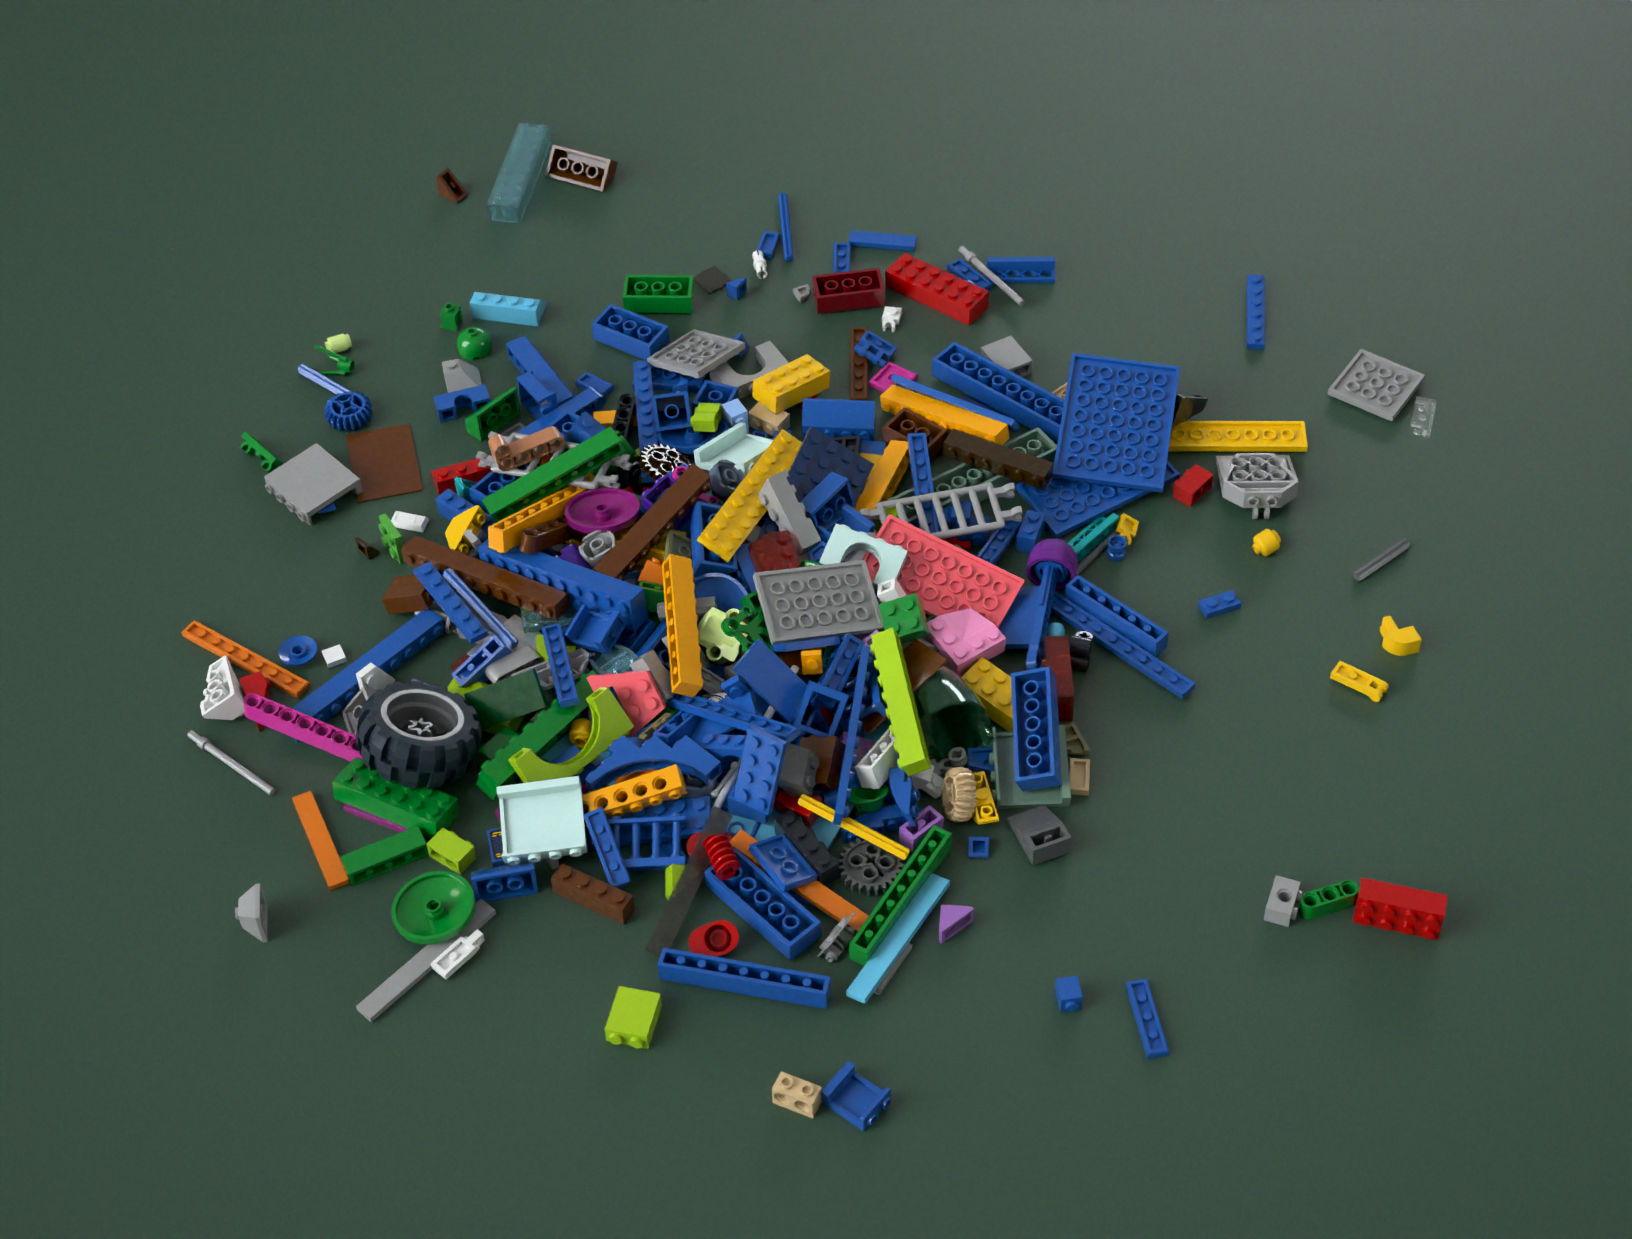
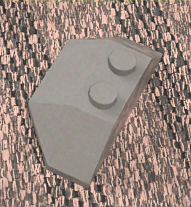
M583 648L568 653L574 682L584 673L590 659V653ZM549 660L511 674L512 677L535 668L544 695L550 694L555 690Z

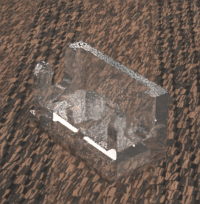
M1416 397L1411 426L1418 427L1420 430L1412 429L1413 434L1430 438L1437 399Z

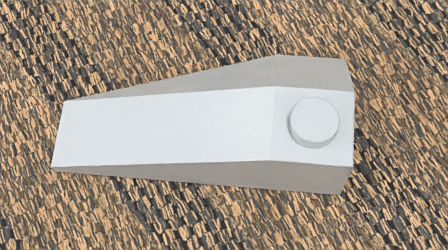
M225 655L209 666L206 678L208 686L203 691L205 699L200 704L202 716L207 719L234 720L245 714L243 704L245 695Z

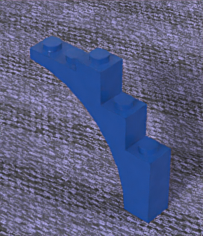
M622 735L619 739L614 740L608 748L610 757L605 758L596 770L591 771L585 781L588 790L593 792L620 777L640 771L660 770L677 764L682 773L695 777L709 786L723 773L718 759L687 735L681 740H677L672 748L655 735L646 740L640 748Z

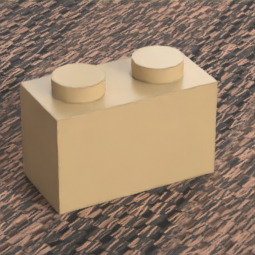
M758 402L748 412V423L750 427L770 434L773 437L774 431H781L782 429L786 431L790 427V413L781 411L774 414Z

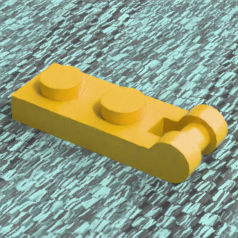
M1342 661L1338 662L1330 674L1331 679L1369 696L1374 702H1379L1383 697L1382 693H1385L1389 688L1387 682Z

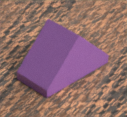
M941 905L939 942L941 944L973 922L974 909L971 906Z

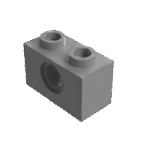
M1275 876L1265 909V921L1289 927L1290 920H1295L1298 908L1295 907V904H1300L1303 891L1299 890L1301 882Z

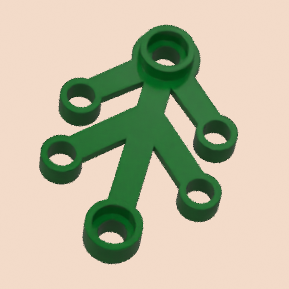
M743 606L735 618L728 617L722 621L721 629L724 634L735 637L742 644L744 653L748 650L747 646L751 647L753 642H749L742 633H747L754 642L756 639H760L770 650L774 651L773 647L767 644L760 636H769L767 628L758 627L761 622L765 621L764 616L761 614L763 613L762 609L757 612L756 617L748 625L740 623L752 615L753 611L749 606Z

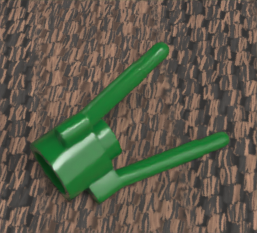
M314 345V348L331 355L329 358L337 361V368L340 369V371L317 372L322 375L343 376L346 373L351 374L355 367L354 360Z

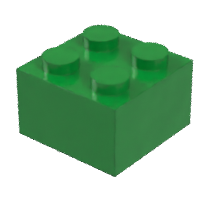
M916 593L879 604L884 630L893 627L900 638L901 644L930 636L922 599Z

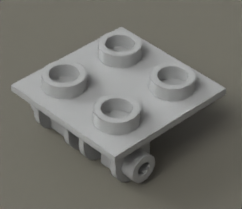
M855 912L850 917L845 915L835 926L831 934L819 946L822 951L818 954V957L823 953L826 955L825 959L828 962L837 960L838 956L844 951V947H847L849 942L855 937V929L851 926H846L855 915Z

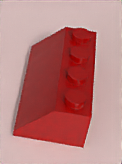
M473 459L430 472L437 492L441 495L447 489L457 493L454 480L456 476L473 482H479L492 471V466L479 467L480 459Z

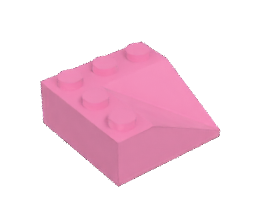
M971 608L939 615L927 622L930 636L924 637V639L937 647L940 654L948 659L945 665L956 678L965 674L981 657L990 660L1005 651L1006 637L995 624Z

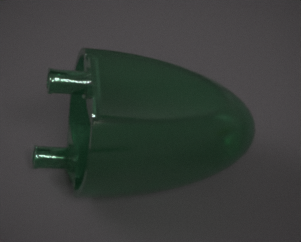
M943 665L913 693L930 759L942 760L949 758V752L956 747L964 748L967 754V748H977L981 743L985 746L993 744L995 738L990 731L991 719L988 715H984L986 711L985 706L965 679L951 668Z

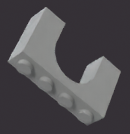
M768 341L755 346L756 361L763 368L759 373L741 375L736 373L725 362L717 366L715 370L710 371L709 374L713 382L738 387L739 399L753 394L754 379L789 362L773 343Z
M666 635L662 638V641L668 648V638ZM654 650L641 655L630 664L633 671H650L665 703L673 697V694H676L672 693L670 672L664 667ZM701 650L700 662L705 668L710 662Z

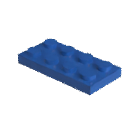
M754 726L748 728L733 797L734 800L766 815L772 813L787 741Z

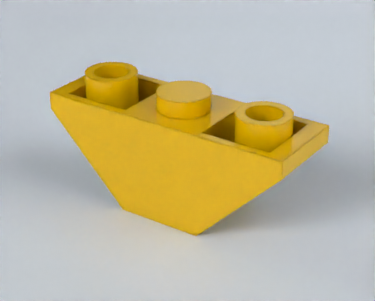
M475 505L453 517L445 531L450 549L463 554L469 552L472 545L463 533L470 529L476 536L478 535L487 518V515L480 506Z
M985 772L972 773L977 789L975 811L972 815L973 821L978 825L998 822L999 817Z

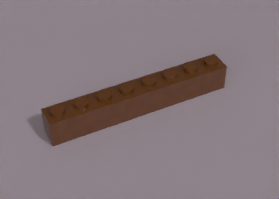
M692 463L594 567V571L624 581L627 573L634 571L641 558H646L650 549L660 543L662 536L669 530H672L674 523L685 516L690 506H694L697 503L699 496L709 490L711 486L710 475Z

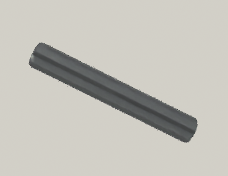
M1406 538L1401 539L1354 571L1353 579L1357 582L1363 580L1410 548V541Z

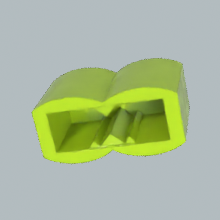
M699 403L698 407H695L694 416H691L690 421L691 427H694V432H716L722 419V404Z

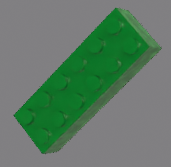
M357 757L332 781L334 799L408 829L418 826L422 835L431 839L442 828L447 830L459 816L458 798L434 788L427 789L426 786H416L415 789L404 787L402 783L394 780L389 782L379 777L377 770L371 771L363 760Z

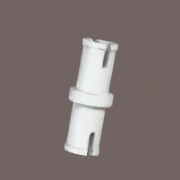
M758 250L759 255L757 251H754L752 254L754 269L757 272V277L761 279L762 274L764 279L767 277L766 261L763 258L762 251Z

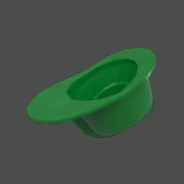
M884 784L879 789L851 788L850 800H846V802L855 804L856 809L860 812H874L883 807L884 797L888 794L889 789Z

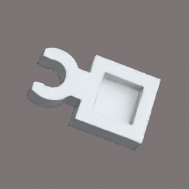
M885 306L882 316L883 331L887 327H891L892 332H895V324L899 325L902 308Z

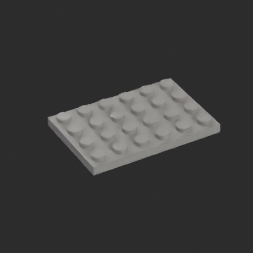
M865 560L756 572L753 575L772 645L828 638L831 636L842 637L847 633L858 635L872 633L875 630H878V632L884 631L880 608Z

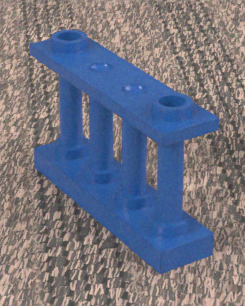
M874 655L871 667H868L866 670L870 672V679L868 683L864 684V687L870 693L866 695L865 700L862 699L861 704L871 702V705L864 708L863 716H859V720L874 712H879L883 718L887 716L885 709L888 706L882 698L881 693L884 690L878 681L880 673L874 665V660H876ZM857 676L846 681L841 691L849 695L838 723V727L842 732H848L852 703L849 704V701L853 699L854 690L848 693L847 690L855 686Z
M672 813L671 816L628 819L613 816L608 820L619 850L620 828H632V856H630V859H623L628 872L665 870L671 864L689 865V860L681 854V825H689V820L685 815ZM661 826H673V854L670 857L660 855ZM640 827H652V855H650V858H642L640 856Z

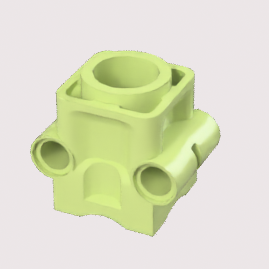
M712 607L703 616L697 627V630H699V644L707 648V657L719 665L729 661L738 662L742 657V644L735 637L724 634L721 629V623L725 618H735L739 614V610L735 608L724 613ZM749 618L744 619L740 624L748 625L751 620ZM742 633L749 642L754 643L747 633Z

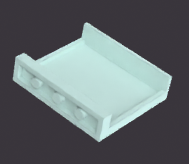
M740 422L694 450L695 465L700 469L710 471L718 461L729 460L735 463L734 467L737 470L741 469L744 476H746L773 440L747 434L746 423Z
M579 776L496 787L500 804L503 854L501 855L505 864L517 865L521 861L538 862L543 858L560 859L566 855L577 857L581 856L582 853H587L582 786Z

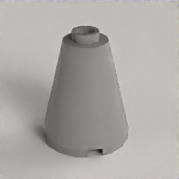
M601 530L589 533L583 538L581 547L579 545V551L581 556L594 569L616 545L614 534L610 531L602 533Z

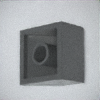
M789 743L786 747L778 785L790 797L801 796L802 794L812 795L816 771L819 767V758L810 749Z

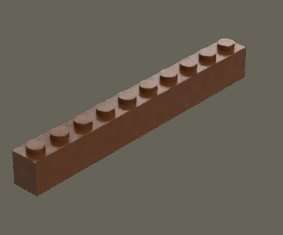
M414 536L401 548L404 563L419 567L430 561L442 577L443 571L451 568L469 588L555 621L570 608L567 592L418 536Z

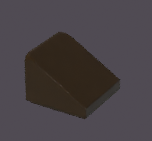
M359 537L355 538L358 551L366 558L371 560L380 553L379 550Z

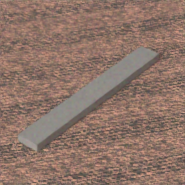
M482 899L477 901L474 916L462 932L447 941L426 945L356 1006L357 1011L370 1022H373L432 970L431 962L461 936L469 937L473 932L481 928L496 915V910Z

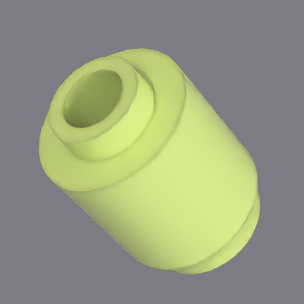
M342 333L327 338L325 346L326 349L334 353H340L352 347L349 335Z

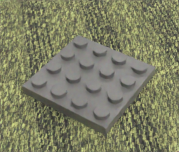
M693 329L648 357L647 362L656 368L666 369L670 372H677L698 379L704 377L706 373L715 370L717 366L727 362L731 357L738 355L746 347L745 342Z
M1360 349L1328 389L1327 395L1393 421L1424 381L1425 375Z

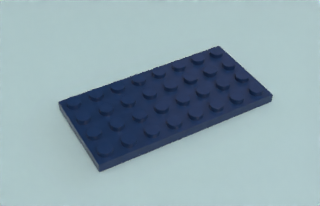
M810 427L788 470L789 476L786 478L790 486L794 484L797 490L795 496L798 502H800L827 475L834 472L848 478L856 503L874 464L815 428ZM768 512L754 545L758 555L789 547L788 541L785 536L781 535L779 527L770 518Z

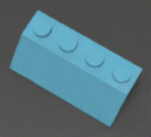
M474 292L470 301L473 319L537 327L547 305V301L482 292Z

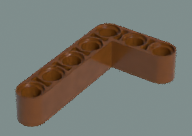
M565 515L523 530L519 550L526 554H535L571 539L583 543V538L588 534L571 528L566 522Z

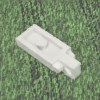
M477 929L469 937L461 936L431 962V968L447 980L477 953L480 945L485 941L483 933Z

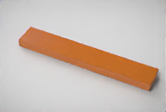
M308 791L292 797L329 890L331 891L350 884L312 792Z

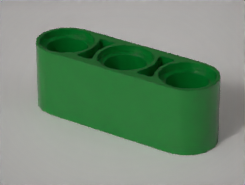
M1345 880L1306 892L1301 897L1299 914L1304 919L1311 920L1350 908L1356 904L1359 887L1356 882Z

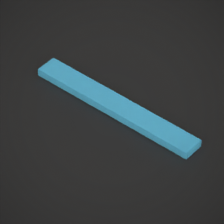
M933 873L930 874L847 989L846 995L866 1004L948 889L950 880Z

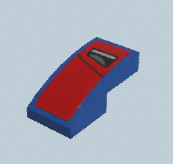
M818 703L814 710L815 723L822 725V731L828 733L835 712L833 709L828 710Z

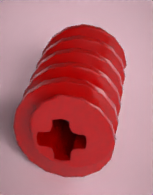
M725 834L711 835L704 839L702 844L717 878L725 881L733 877L740 868V862L737 861L738 858L734 854V849L731 848L732 845L729 842L728 836Z

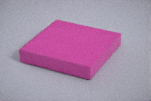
M888 362L869 381V386L884 393L891 385H895L891 381L893 374L914 382L918 380V375Z

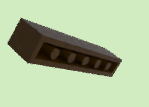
M952 429L943 443V456L1042 490L1045 489L1053 476V462Z

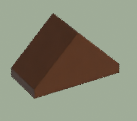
M446 168L436 176L440 196L457 203L468 194L449 168Z

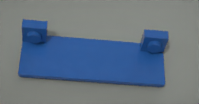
M738 674L721 683L722 690L728 696L718 701V703L758 715L750 687ZM702 717L690 739L699 745L707 734L725 735L735 728ZM653 723L637 731V737H639V735L643 733Z

